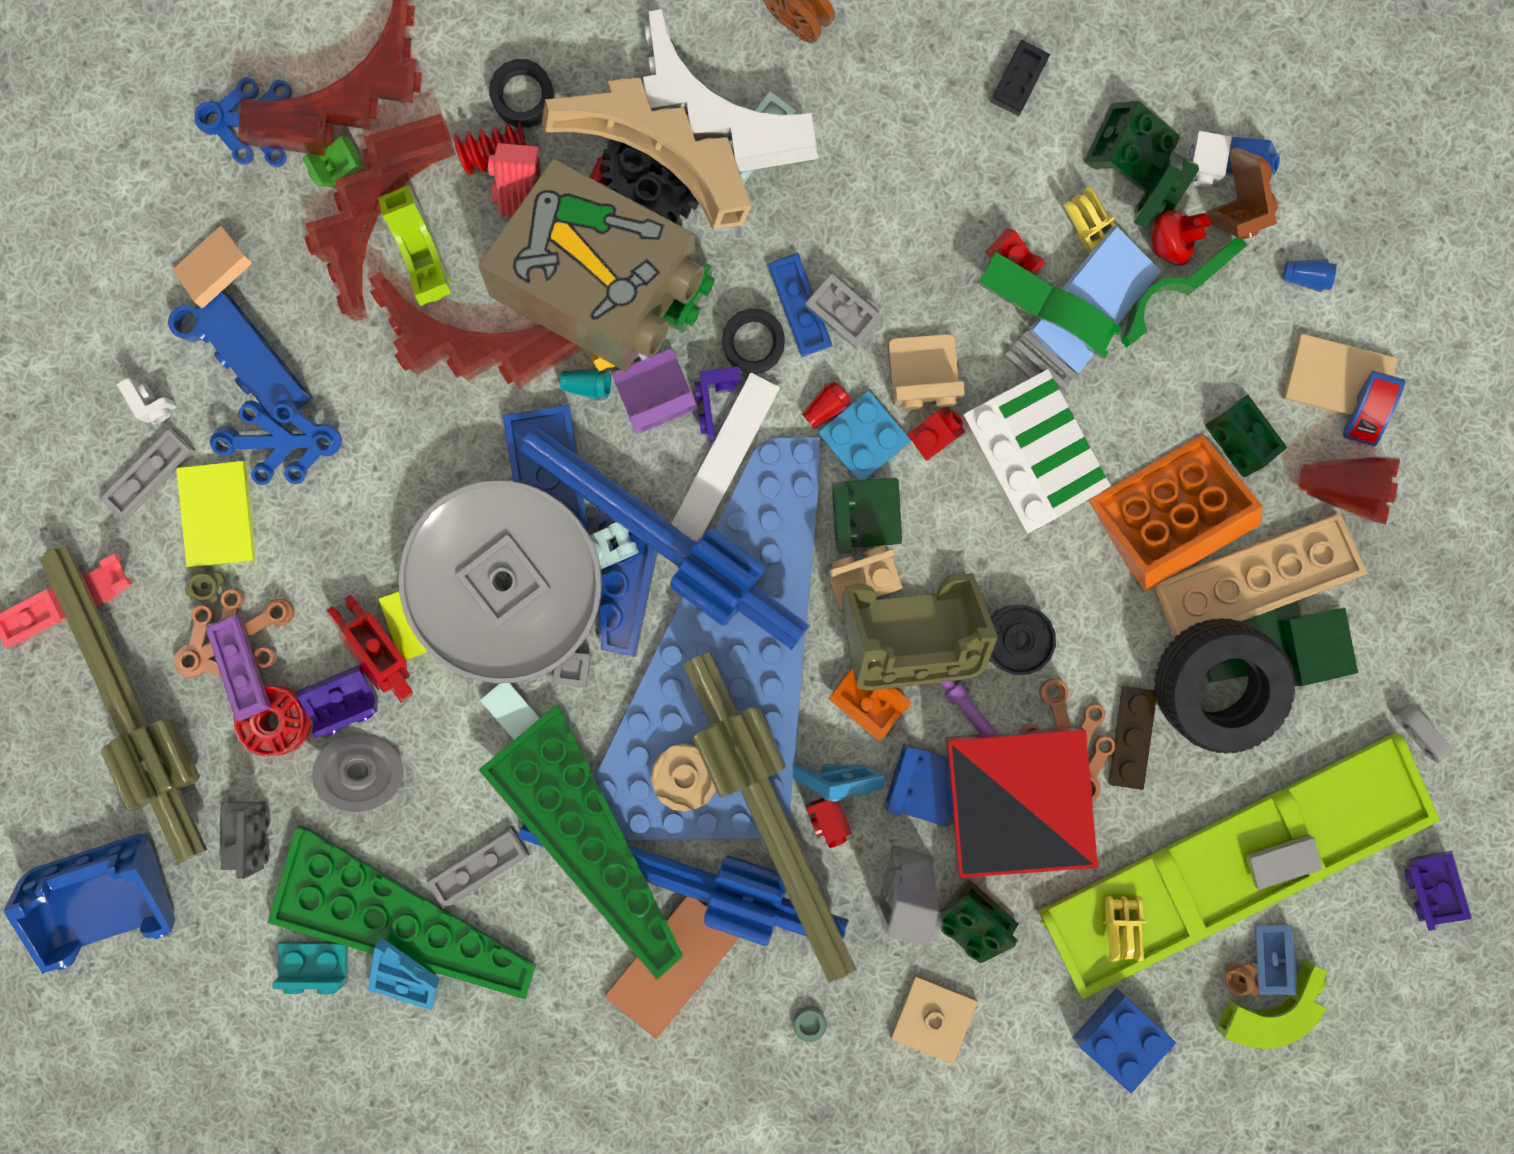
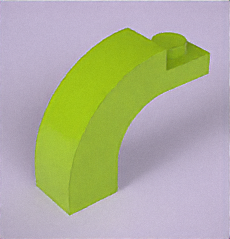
M408 185L378 197L382 216L404 258L414 295L419 305L438 301L444 296L451 294L449 286L451 281L428 222L410 186Z
M1304 959L1297 974L1296 995H1288L1277 1006L1262 1010L1249 1008L1229 999L1216 1030L1231 1041L1258 1049L1279 1048L1298 1041L1318 1024L1327 1009L1316 1001V997L1323 992L1326 986L1325 976L1328 971Z

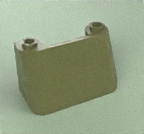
M974 573L947 576L941 582L935 594L876 600V593L872 586L855 584L844 587L842 601L853 673L856 684L860 689L878 690L974 678L986 669L998 636Z

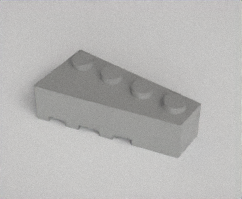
M893 845L876 908L887 936L930 947L932 938H938L942 917H938L939 909L932 855Z

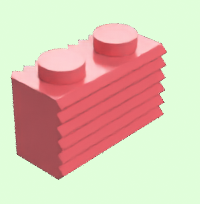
M498 143L495 155L489 156V175L495 176L496 181L492 184V202L498 203L499 215L501 217L505 215L508 218L513 216L541 177L538 146Z

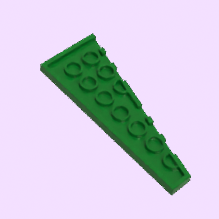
M557 705L554 706L478 770L647 970L658 980L683 957V954L624 839L562 711Z
M303 826L295 828L267 923L370 954H374V948L379 938H381L431 972L526 999L536 963L447 910H443L442 907L312 830Z

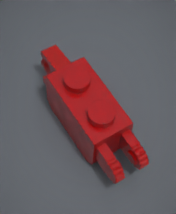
M352 595L344 598L346 607L355 617L349 623L344 621L340 612L333 606L328 608L326 613L338 629L339 638L362 667L376 689H381L384 693L391 690L400 703L412 697L413 691L405 681V679L410 677L407 671V663L374 616L368 610L364 612Z

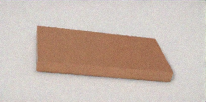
M688 896L682 900L666 920L683 957L658 980L635 957L604 996L655 1039L659 1037L739 939V937L707 927L704 924V915L708 905L703 901Z

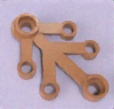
M228 589L223 592L221 603L224 608L220 621L238 613L239 608L242 607L245 601L241 591ZM232 593L237 596V603L233 606L228 601V597ZM286 599L270 601L264 613L244 623L247 636L250 637L271 624L286 625L290 623L295 614L292 603ZM197 606L193 609L191 617L195 624L189 644L182 646L175 654L174 666L178 673L184 677H198L204 672L221 676L217 662L210 659L214 657L211 644L208 643L204 646L207 633L205 627L212 624L216 616L214 609L210 606ZM276 606H280L283 610L280 618H276L273 614ZM203 609L208 613V618L204 622L199 618V613ZM251 646L258 667L266 668L275 664L277 655L273 649ZM264 651L270 656L266 664L260 660V655ZM188 655H192L195 659L192 667L186 664Z
M1046 680L1039 690L1042 701L1050 705L1057 728L1071 727L1064 705L1069 695L1068 687L1061 680ZM1050 686L1058 688L1059 693L1056 698L1051 699L1048 697L1047 690ZM1090 704L1084 710L1085 719L1080 727L1086 730L1087 744L1097 725L1105 719L1104 708L1097 704ZM1092 708H1098L1100 711V717L1097 720H1091L1089 717V711ZM1026 724L1022 727L1020 734L1026 733V730L1029 728L1041 729L1035 724ZM1099 736L1094 741L1095 753L1089 761L1092 802L1100 794V783L1097 776L1107 757L1115 751L1116 747L1114 740L1107 736ZM1102 740H1108L1110 743V749L1107 752H1101L1099 749V744Z

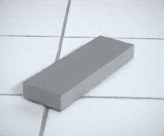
M168 427L99 499L116 516L126 522L195 450L173 428Z
M513 827L434 875L426 883L444 910L528 857L529 853Z

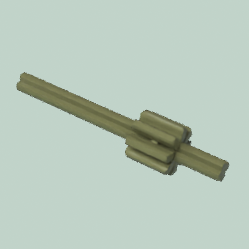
M63 546L59 549L53 548L44 552V556L39 557L41 564L119 733V737L111 740L110 744L103 746L101 754L125 808L133 810L151 804L177 864L202 854V852L208 849L181 792L190 787L191 784L196 783L200 775L176 722L170 719H163L150 724L70 547Z
M711 652L699 655L683 664L710 724L709 727L693 736L695 745L718 795L724 798L739 790L741 791L828 983L843 979L857 969L768 778L784 770L786 764L760 708L754 706L738 713Z

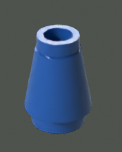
M1328 259L1287 261L1283 281H1289L1290 283L1321 293L1323 290L1332 289L1337 265L1329 263Z

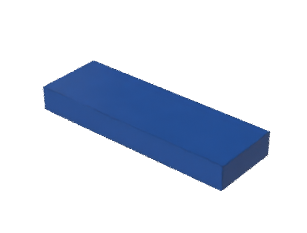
M799 253L768 263V270L801 358L832 347L833 345L825 323L805 307V303L814 293Z

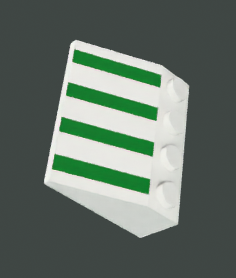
M1049 369L960 416L967 433L1022 534L1034 531L1111 487Z

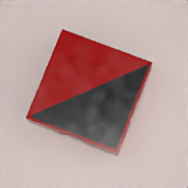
M1079 726L1031 730L1017 735L991 733L945 737L949 784L952 789L954 810L953 831L956 865L960 878L1098 868L1085 729Z

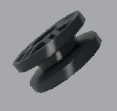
M1007 605L996 610L990 616L998 638L989 661L996 668L1013 675H1029L1041 670L1051 660L1056 648V632L1050 619L1040 610L1028 605ZM1021 630L1026 636V641L1021 648L1015 649L1012 646L1011 637L1016 631Z

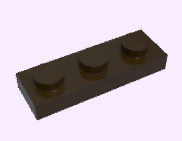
M1122 686L1114 740L1116 747L1112 755L1109 785L1144 790L1157 699L1155 690Z

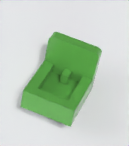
M340 136L319 155L306 154L302 158L308 169L309 177L319 187H338L365 166L350 137Z

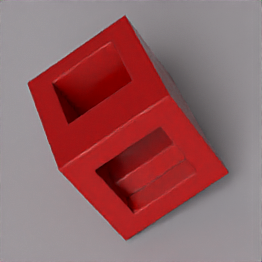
M821 798L805 805L808 815L812 813L816 815V817L810 820L817 838L824 836L829 848L839 846L848 841L846 836L851 835L852 832L839 801H827Z

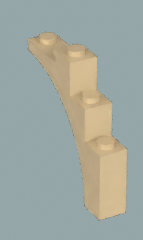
M619 78L608 81L606 92L601 94L589 93L573 97L560 96L545 100L542 117L545 133L577 132L599 135L623 142L648 154L671 170L689 188L699 202L712 230L745 224L752 205L728 138H705L695 141L684 107L674 109L662 108L657 111H651L641 78Z

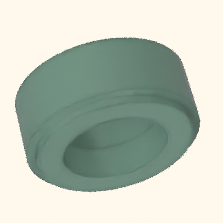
M806 1006L796 1012L793 1018V1029L801 1040L806 1042L817 1041L826 1031V1018L820 1009Z

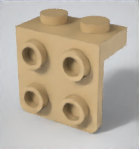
M943 334L896 338L889 342L893 406L903 405L904 410L919 409L923 407V403L936 402L937 407L956 405V401L965 395L964 381L959 382L956 345L953 335Z

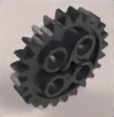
M609 139L608 149H604L602 154L604 161H601L599 171L603 173L600 178L601 184L608 185L607 187L666 219L669 218L675 224L678 223L680 215L687 219L691 209L696 210L698 208L699 202L689 188L671 170L648 154L623 142ZM625 162H632L636 164L638 168H630L625 164ZM669 180H677L682 186H674ZM639 191H648L653 197H644Z

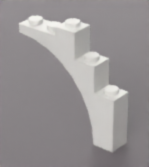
M662 9L649 11L650 25H645V34L648 46H653L654 56L649 57L651 76H645L643 79L651 111H657L662 108L674 109L684 107L695 141L705 138L727 137L739 172L819 159L812 113L796 115L760 113L734 105L711 92L691 74L678 57L671 42L668 25Z

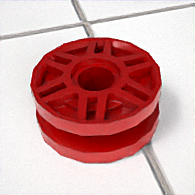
M285 686L265 687L271 706L270 709L242 721L235 720L234 718V731L239 742L249 752L262 757L285 755L298 749L308 739L312 728V721L298 700V692ZM272 712L279 718V724L275 730L268 723L269 715Z

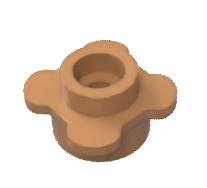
M1230 962L1225 966V972L1227 973L1225 984L1231 993L1236 996H1246L1248 993L1251 996L1259 994V985L1256 980L1258 971L1253 964L1247 963L1244 966Z

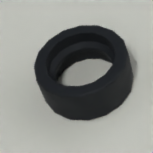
M513 59L503 63L494 72L490 81L489 96L497 114L506 123L518 128V121H520L523 128H530L542 123L545 100L554 98V89L547 72L539 64L528 59ZM518 75H527L534 78L542 89L540 102L533 109L526 112L511 110L503 99V90L506 83Z
M750 308L738 312L729 319L723 330L722 346L726 359L733 367L739 366L740 371L744 373L759 374L769 371L779 362L784 352L785 335L782 325L774 315L763 309ZM750 322L763 324L770 330L773 337V347L770 353L764 359L758 361H748L742 358L734 346L736 332L744 324Z

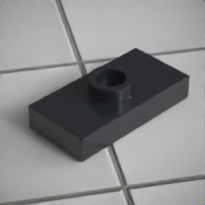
M1021 40L990 102L1020 116L1051 54Z

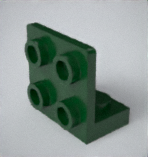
M1140 101L1111 103L1084 163L1094 169L1115 168L1145 192L1169 152H1174L1180 135Z
M896 477L831 482L835 546L838 554L852 553V548L902 543L899 480Z

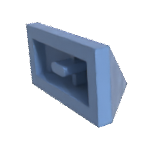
M1256 925L1259 994L1296 995L1298 966L1291 925Z

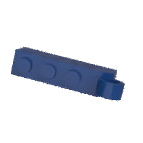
M221 291L203 308L195 309L189 305H181L170 313L168 318L170 331L175 336L188 342H196L201 339L205 343L211 342L217 350L214 353L216 359L226 369L232 368L238 376L234 379L237 385L247 395L252 393L261 405L262 410L273 419H275L273 409L280 400L291 401L296 409L299 410L313 399L230 295ZM189 314H194L197 321L195 328L189 333H183L181 330L182 319ZM284 407L279 408L282 414L290 415L288 409Z

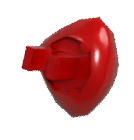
M1170 210L1161 214L1155 221L1150 234L1152 251L1161 259L1174 265L1184 266L1189 263L1194 253L1195 240L1206 238L1207 233L1203 227H1210L1211 225L1207 213L1189 216L1181 210Z

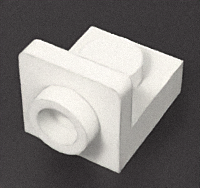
M127 378L117 384L136 419L140 421L151 422L152 424L163 422L170 417L169 411L177 407L174 401L165 397L154 401L155 396L145 383L141 384Z

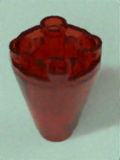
M1378 456L1316 461L1312 465L1303 464L1298 490L1306 491V495L1369 522L1385 525L1390 505L1386 504L1387 502L1394 503L1397 494L1398 483L1392 482V478L1397 476L1400 458Z

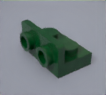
M1170 151L1136 205L1134 223L1146 229L1152 219L1157 220L1164 212L1174 210L1198 173L1199 165Z
M1249 394L1239 399L1222 414L1205 424L1207 430L1242 477H1247L1264 468L1287 449L1285 443Z

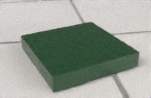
M1337 608L1282 620L1290 662L1293 667L1292 672L1295 675V686H1306L1358 673L1346 608Z

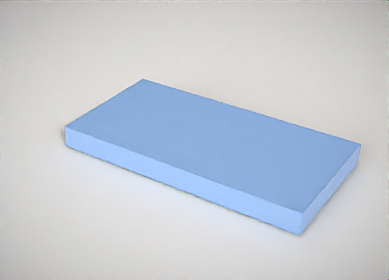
M1117 226L1111 227L1063 286L1062 290L1087 301L1118 325L1159 275L1161 270ZM1037 318L1029 328V331L1075 373H1079L1094 355L1081 340L1050 322Z

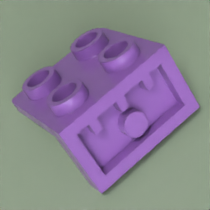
M671 348L655 354L651 358H646L632 364L627 372L619 369L612 373L616 387L629 415L630 423L637 435L698 410L676 355Z

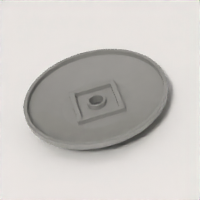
M504 480L484 481L470 484L448 493L436 501L420 517L411 530L401 555L399 593L404 614L414 635L422 646L441 664L462 676L474 680L500 684L516 683L539 677L553 670L567 660L583 643L595 622L602 594V573L599 556L589 532L581 520L563 502L553 495L528 484ZM500 571L507 572L512 577V585L508 590L500 589L496 585L495 577Z

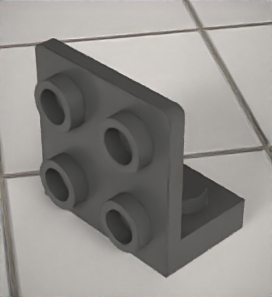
M222 802L221 870H236V879H245L264 869V864H267L269 861L270 848L268 844L264 843L265 831L270 826V812L265 810V802Z

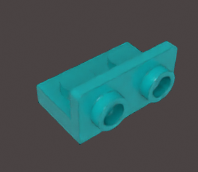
M280 942L278 944V978L272 982V989H283L284 994L303 993L304 989H317V994L326 995L337 993L338 989H341L348 982L347 946L333 942Z

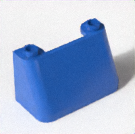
M145 834L133 835L31 869L19 879L3 910L42 974L55 969L63 970L71 966L84 945L140 928L145 938L158 939L172 932L175 923V916L154 848Z

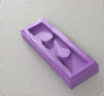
M235 614L205 627L235 720L242 721L270 709L269 699L241 616Z

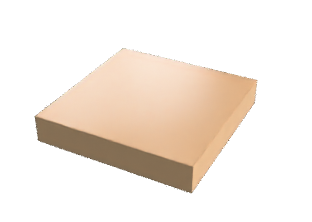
M219 226L176 265L172 271L192 300L203 308L246 270L252 262L232 236L222 226Z

